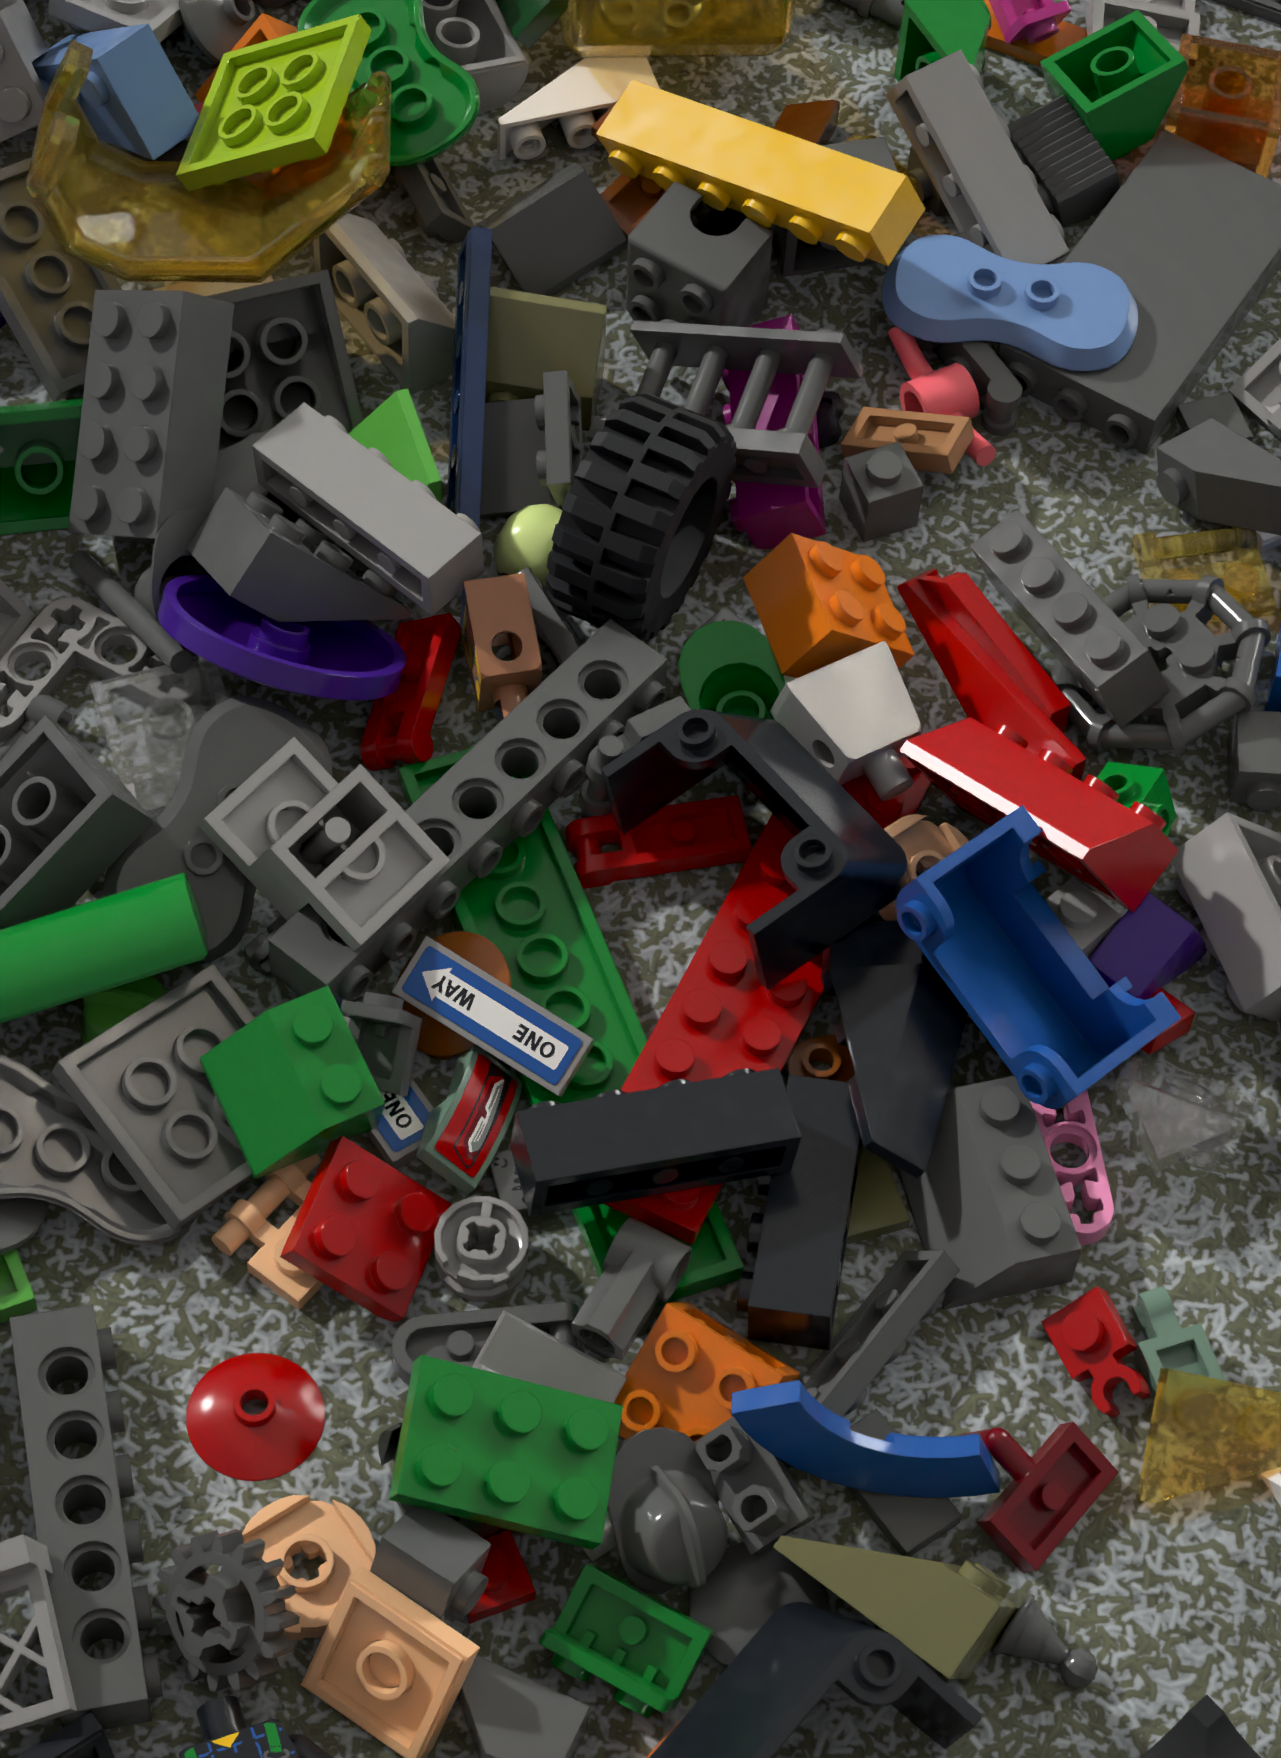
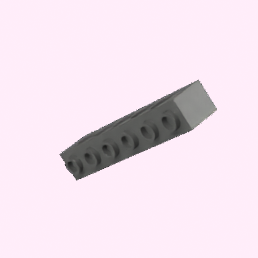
M93 1304L10 1317L37 1541L46 1545L53 1574L47 1575V1581L77 1712L60 1717L62 1727L64 1728L89 1711L96 1717L103 1730L151 1722L149 1699L162 1697L163 1691L157 1652L145 1655L142 1652L140 1630L152 1629L153 1620L148 1586L133 1587L130 1564L143 1562L144 1556L138 1519L124 1521L121 1498L135 1496L129 1454L115 1456L112 1434L126 1432L120 1390L106 1392L104 1371L117 1369L111 1327L97 1329ZM66 1380H80L86 1383L81 1390L73 1394L63 1395L54 1392V1389ZM83 1442L95 1447L90 1454L79 1459H70L61 1455L68 1446L75 1443ZM84 1507H96L104 1511L98 1520L90 1524H76L69 1520L77 1510ZM94 1572H104L113 1577L109 1585L98 1591H86L78 1587L79 1582L85 1576ZM102 1639H114L123 1644L120 1651L108 1659H94L86 1654L91 1645Z

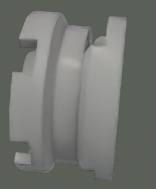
M491 1196L468 1197L454 1203L441 1215L434 1231L435 1270L442 1284L456 1296L471 1301H493L509 1294L522 1281L528 1267V1227L520 1212L509 1203Z

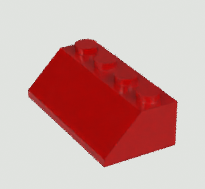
M969 717L906 740L899 751L949 801L990 827L1023 805L1042 830L1030 842V851L1133 913L1179 851L1163 834L1162 829L1165 827L1166 822L1154 811L1137 801H1134L1130 808L1116 802L1119 795L1103 781L1090 774L1087 775L1083 782L1070 775L1073 772V768L1062 758L1045 748H1042L1039 754L1035 755L1026 749L1028 742L1022 736L1000 722L992 730Z

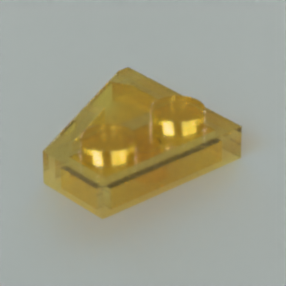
M1160 1368L1138 1486V1500L1158 1503L1281 1467L1280 1392L1178 1370Z

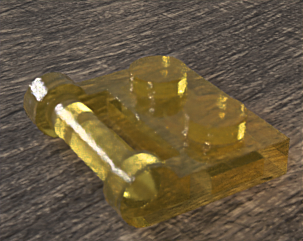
M1230 526L1227 529L1156 537L1154 532L1133 535L1132 550L1141 579L1201 580L1205 575L1210 574L1221 578L1224 582V589L1254 618L1274 615L1276 602L1257 548V534L1255 530ZM1234 551L1237 559L1235 561L1162 569L1160 560ZM1149 603V604H1150V607H1152V606H1154V605L1161 604V603ZM1189 604L1171 605L1176 607L1178 612H1185ZM1213 614L1207 624L1222 621Z

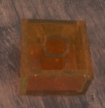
M1182 33L1178 52L1186 59L1189 70L1165 114L1162 133L1164 130H1167L1268 178L1281 130V51Z

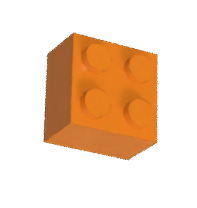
M791 533L743 577L783 675L793 678L802 677L882 641H885L890 648L898 669L915 655L905 633V620L894 607L884 584L886 581L885 574L880 565L867 555H858L834 547L825 541H815Z

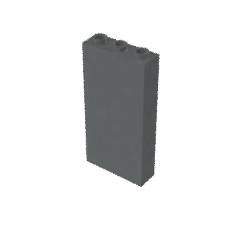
M1164 130L1063 262L1090 263L1101 266L1115 273L1127 285L1135 298L1138 309V326L1131 348L1118 363L1109 368L1096 371H1071L1051 365L1020 348L1001 343L998 357L1020 382L1022 396L1030 395L1052 406L1055 412L1067 421H1082L1103 432L1107 439L1116 446L1122 448L1133 447L1147 454L1174 417L1177 405L1184 403L1281 269V185Z

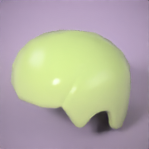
M549 504L527 505L512 514L505 522L493 545L495 567L499 574H517L525 567H528L534 576L541 581L543 586H546V576L549 573L546 566L548 554L553 546L552 536L555 525L559 523L563 510Z

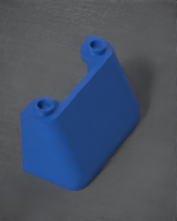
M1021 805L905 886L897 896V920L902 931L915 941L1015 1076L1019 1088L1025 1097L1043 1107L1057 1109L1076 1098L1181 1019V1016L1162 991L1153 998L1146 1000L1135 998L1127 993L1133 985L1126 976L1109 988L1031 883L1046 871L1039 860L1031 865L1029 857V844L1042 830L1025 807Z

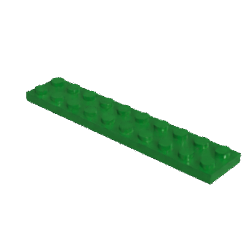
M473 747L432 758L427 762L398 768V782L408 807L419 799ZM523 775L512 776L516 779L528 778L527 776ZM547 808L537 828L527 837L522 838L518 836L503 850L502 857L492 872L484 878L476 876L460 892L459 899L451 910L458 931L481 935L499 948L509 966L512 989L596 1040L562 1097L554 1094L515 1069L517 1077L522 1082V1089L530 1107L544 1101H556L563 1104L593 1099L595 1096L606 1091L621 1090L648 1041L549 808ZM472 815V816H469V818H472V819H484V818H487L486 816H483V815ZM717 1202L712 1207L693 1246L664 1233L692 1248L688 1267L676 1290L665 1303L740 1280L741 1273L744 1271V1265ZM605 1204L571 1209L597 1275L600 1278L603 1273L604 1260L612 1241L630 1216ZM658 1301V1303L656 1304V1306H659V1305H662V1304H665V1303H662V1302Z

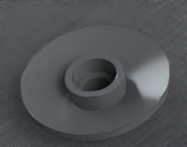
M179 0L181 16L189 35L197 47L217 65L220 64L223 54L232 50L261 15L254 0Z

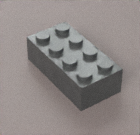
M95 290L68 533L110 541L154 544L156 534L165 519L177 510L196 507L208 513L211 511L235 304L187 291Z

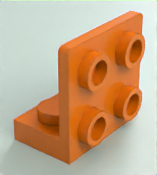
M690 1302L667 1303L626 1372L625 1377L627 1380L614 1404L623 1406L619 1436L627 1440L644 1429L665 1427L684 1433L693 1442H696L733 1417L731 1414L732 1393L798 1380L801 1373Z

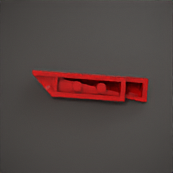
M931 569L899 584L897 589L967 717H972L992 730L998 722L1008 726L1028 742L1027 750L1035 755H1038L1042 748L1053 752L1073 768V772L1070 775L1081 781L1087 759L1064 735L1071 703L969 575L956 572L942 578L938 574L937 569Z

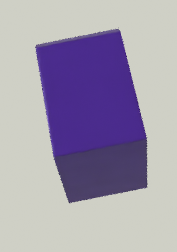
M1148 892L1134 913L1129 910L1125 913L1091 955L1089 961L1109 988L1126 976L1133 985L1127 993L1135 998L1145 1000L1197 963L1206 954L1208 949L1195 926Z

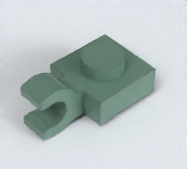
M1164 1286L1139 1293L1140 1305L1133 1307L1132 1310L1145 1338L1148 1340L1138 1342V1349L1134 1351V1355L1144 1378L1148 1382L1159 1413L1161 1414L1223 1394L1228 1383L1202 1324L1198 1323L1182 1329L1171 1298Z

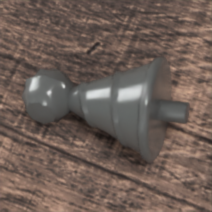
M1030 1594L1025 1599L993 1650L994 1655L1003 1654L1014 1658L1020 1657L1040 1663L1060 1665L1059 1669L1062 1680L1074 1688L1088 1686L1095 1679L1098 1670L1096 1658L1090 1651L1083 1648L1068 1651L1067 1645L1063 1644L1053 1629L1052 1623L1047 1620L1037 1605L1033 1594Z

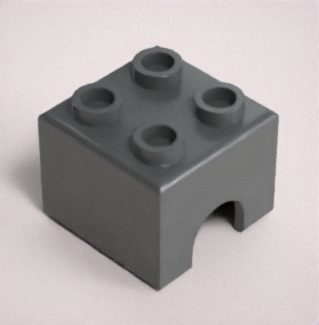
M674 182L628 236L626 310L631 318L637 321L659 322L663 319H670L686 324L750 326L768 303L773 231L746 218L735 231L727 235L711 236L702 233L694 226L698 219L692 212L702 201L703 195L679 182Z

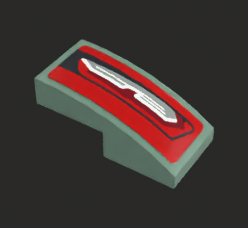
M474 1044L458 1057L446 1100L428 1114L416 1157L465 1195H468L477 1187L507 1131L523 1088L521 1080Z

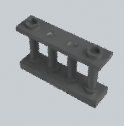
M663 319L659 322L633 321L630 331L649 359L635 395L647 393L660 398L672 366L696 367L699 370L684 408L706 416L724 369L751 371L732 423L725 425L734 437L737 451L734 454V457L737 459L736 468L732 474L731 481L812 488L820 487L827 468L808 437L829 377L861 378L864 370L845 333H838L830 329L802 331L686 324L670 319ZM776 373L804 375L785 428L777 431L755 429ZM594 417L587 435L590 443L596 433L601 432L606 418Z

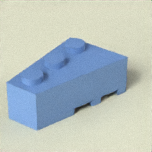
M149 23L68 35L31 62L57 113L52 119L60 124L152 160L157 159L193 133L199 114Z

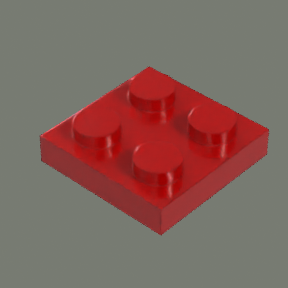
M341 1136L329 1143L280 1257L376 1316L397 1322L404 1319L434 1247V1231L441 1215L451 1206V1203L349 1139Z

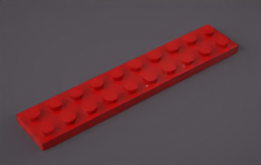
M905 756L900 759L914 782L907 790L890 800H880L866 775L841 785L883 829L902 817L917 814L932 785ZM773 813L624 1082L621 1091L630 1093L654 1089L664 1083L677 1079L696 1082L720 1078L738 1069H753L757 1072L779 1068L782 1075L825 991L821 979L823 951L769 990L759 981L746 926L796 892L785 879L781 866L782 851L794 835ZM725 1183L605 1203V1205L693 1246Z

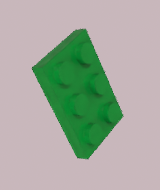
M421 1355L413 1362L389 1500L592 1550L602 1544L623 1406Z

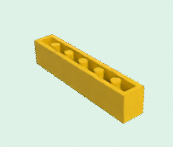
M633 79L596 133L609 154L607 159L610 165L629 178H636L639 174L654 180L666 191L674 182H679L702 194V201L716 210L724 211L729 207L744 213L750 220L766 228L771 227L772 224L786 228L806 243L815 245L818 241L835 246L845 256L858 262H863L867 258L889 266L925 211V207L907 175Z

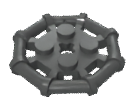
M1138 574L1126 577V584L1102 600L1118 617L1133 608L1135 616L1124 622V624L1149 650L1154 661L1166 660L1168 668L1160 673L1170 692L1140 714L1142 716H1154L1156 723L1164 725L1130 724L1140 723L1137 716L1120 729L1107 713L1098 714L1088 704V701L1093 700V698L1056 657L1050 678L1071 703L1068 718L1087 738V745L1090 749L1100 753H1106L1110 748L1174 750L1176 756L1186 753V746L1237 712H1249L1258 700L1254 690L1263 649L1270 642L1271 634L1264 620L1254 618L1224 589V582L1221 578L1208 574L1201 580L1139 579ZM1149 603H1161L1152 607L1149 606ZM1171 604L1189 605L1185 612H1178L1177 608ZM1215 614L1231 631L1216 637L1205 625L1212 615ZM1236 659L1232 677L1225 679L1216 676L1218 667L1222 668L1223 661Z

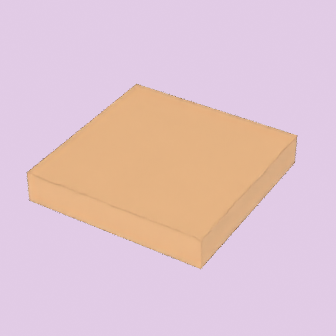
M362 1566L349 1576L301 1686L402 1757L426 1758L436 1743L480 1647Z

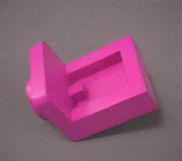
M989 0L1007 44L1027 38L1029 44H1036L1051 38L1059 32L1057 25L1072 11L1067 0L1056 4L1053 0Z

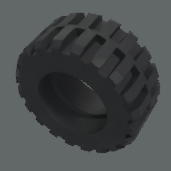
M645 393L623 400L619 404L618 410L612 411L606 418L601 432L596 433L590 443V450L585 459L581 460L574 475L576 478L571 490L567 492L561 507L563 511L559 523L555 525L552 536L553 546L548 554L546 566L549 570L546 576V588L549 591L548 595L558 610L600 628L609 619H612L641 641L653 639L658 636L659 630H664L668 626L674 612L679 611L685 601L690 587H693L700 574V567L713 545V537L724 515L723 509L730 495L733 484L731 477L735 471L737 460L734 457L737 451L736 442L723 423L655 395Z

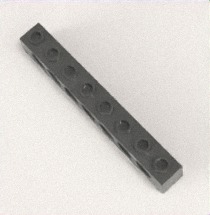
M609 619L405 811L450 861L355 951L347 944L337 942V940L342 938L309 903L306 904L268 939L271 974L299 996L328 985L339 1008L342 1005V1000L358 1001L368 990L375 973L389 960L393 962L400 960L413 946L417 933L433 918L439 920L445 917L457 903L460 892L476 876L484 878L490 874L499 863L503 850L518 836L525 838L530 835L540 824L545 810L560 795L566 798L576 791L586 775L589 754L592 749L598 746L602 737L607 735L618 737L624 734L627 719L664 703L668 694V689L665 687L668 659L612 619ZM596 698H607V700H599ZM556 736H565V737H568V738H567V739H557V738H554V737H556ZM523 775L527 776L528 778L516 779L512 776ZM472 815H483V816H486L487 818H484V819H472V818H469V816H472Z

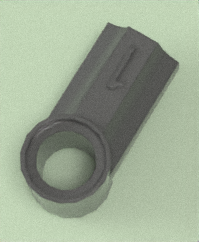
M629 1217L612 1241L604 1260L603 1273L571 1323V1333L591 1352L605 1359L617 1358L623 1360L658 1301L662 1303L667 1302L676 1290L688 1267L692 1248L633 1217Z

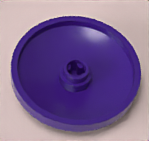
M210 574L185 575L169 581L165 586L157 613L158 620L164 630L191 652L242 678L268 688L290 693L338 700L379 699L391 695L397 690L406 665V655L402 647L389 634L368 620L277 622L229 596Z

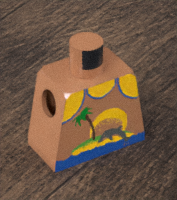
M525 573L463 582L460 615L462 631L460 637L478 712L495 709L497 723L502 721L541 684L542 661ZM509 644L512 661L500 660L494 655L491 647Z

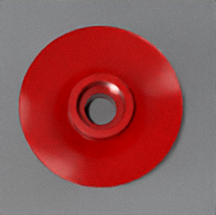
M267 1353L238 1355L213 1367L195 1386L186 1411L188 1436L200 1458L217 1472L245 1481H261L276 1478L298 1467L316 1448L325 1424L323 1397L313 1378L302 1367L291 1360ZM253 1399L262 1400L267 1404L266 1410L258 1415H249L242 1410V1407L246 1402Z

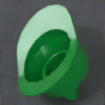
M734 620L711 622L696 630L683 645L678 661L680 683L689 708L691 710L706 709L767 718L775 721L770 710L786 682L766 636L751 625Z

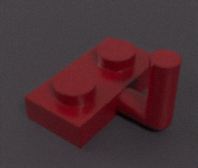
M1074 1422L1060 1424L1032 1458L1009 1432L1001 1427L959 1435L980 1434L991 1457L1013 1479L977 1523L1023 1573L1036 1572L1119 1473Z

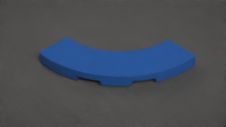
M800 1380L732 1393L731 1414L742 1429L772 1455L815 1477L859 1490L896 1496L951 1498L1000 1493V1472L980 1434L929 1437L890 1433L884 1440L872 1438L850 1430V1420L837 1415L819 1403L805 1389Z

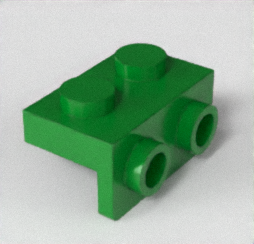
M586 1563L554 1627L545 1629L539 1644L554 1652L550 1662L561 1671L585 1682H588L592 1674L617 1687L613 1695L617 1702L636 1713L651 1717L655 1709L662 1713L675 1710L716 1631L597 1565Z

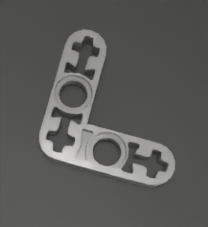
M74 597L60 598L52 601L42 610L0 660V708L8 699L7 708L9 714L7 717L0 715V742L9 740L19 730V727L25 723V714L31 700L38 695L51 696L76 665L163 709H179L195 700L199 692L198 667L193 659L191 668L182 673V685L171 682L166 688L162 687L160 675L171 678L175 673L122 620L84 600ZM74 619L79 620V631L69 628L58 639L57 623L69 625ZM57 640H58L59 652L53 647V644H54ZM117 645L131 647L137 652L133 660L120 665L109 663L103 656L107 650ZM151 657L153 670L147 667L149 659ZM31 661L43 662L51 668L45 677L35 681L22 679L16 674L23 664ZM7 686L14 692L10 698L8 697Z

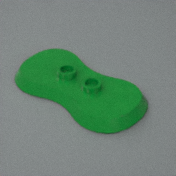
M312 0L300 16L297 32L360 14L372 29L361 64L358 67L347 97L350 104L353 136L358 147L365 155L383 165L399 168L413 167L447 152L468 134L479 113L480 96L475 80L464 68L441 54L431 42L425 29L422 0Z

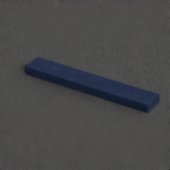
M472 226L471 230H468L458 252L446 507L455 514H465L480 529L492 229Z

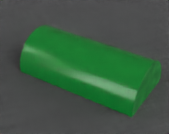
M182 872L1 929L0 1023L205 959L207 955L208 932L186 873Z

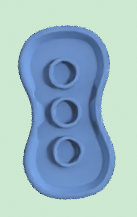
M953 235L924 236L905 246L890 263L882 285V304L885 314L895 326L909 335L925 341L940 343L966 341L1003 343L1020 348L1051 365L1071 371H1096L1109 368L1118 363L1131 348L1138 326V309L1132 292L1119 276L1106 268L1080 262L1030 264L1013 261L989 252L969 240Z

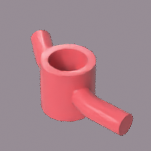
M897 326L887 332L905 371L911 378L910 381L902 383L900 387V402L903 411L970 417V419L977 417L980 410L978 391L970 373L963 365L953 363L934 371L927 362L916 337L905 333ZM973 428L975 436L965 453L979 466H987L994 460L996 449Z

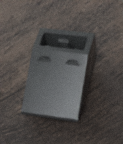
M226 487L186 548L229 596L277 622L408 619L413 612L396 595L398 589L344 548L341 550L329 543L330 538L304 518L299 517L294 524L281 516L283 510L277 504L255 491H252L248 498H245Z

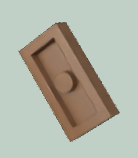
M863 407L840 445L843 456L846 458L899 441L915 470L952 474L975 435L970 417Z

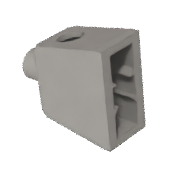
M885 641L785 684L770 710L771 715L776 722L786 728L840 785L866 775L880 800L887 801L903 793L913 784L914 780L900 759L904 755L899 750L906 740L920 735L921 722L890 648Z

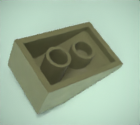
M783 1535L780 1536L773 1548L888 1634L900 1640L907 1648L948 1679H970L1019 1610L1016 1605L1005 1598L1012 1587L978 1562L973 1564L965 1560L963 1565L960 1566Z

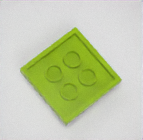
M360 14L224 53L176 173L177 178L187 190L191 191L210 185H222L232 179L258 172L266 173L280 166L303 160H314L327 154L372 29Z

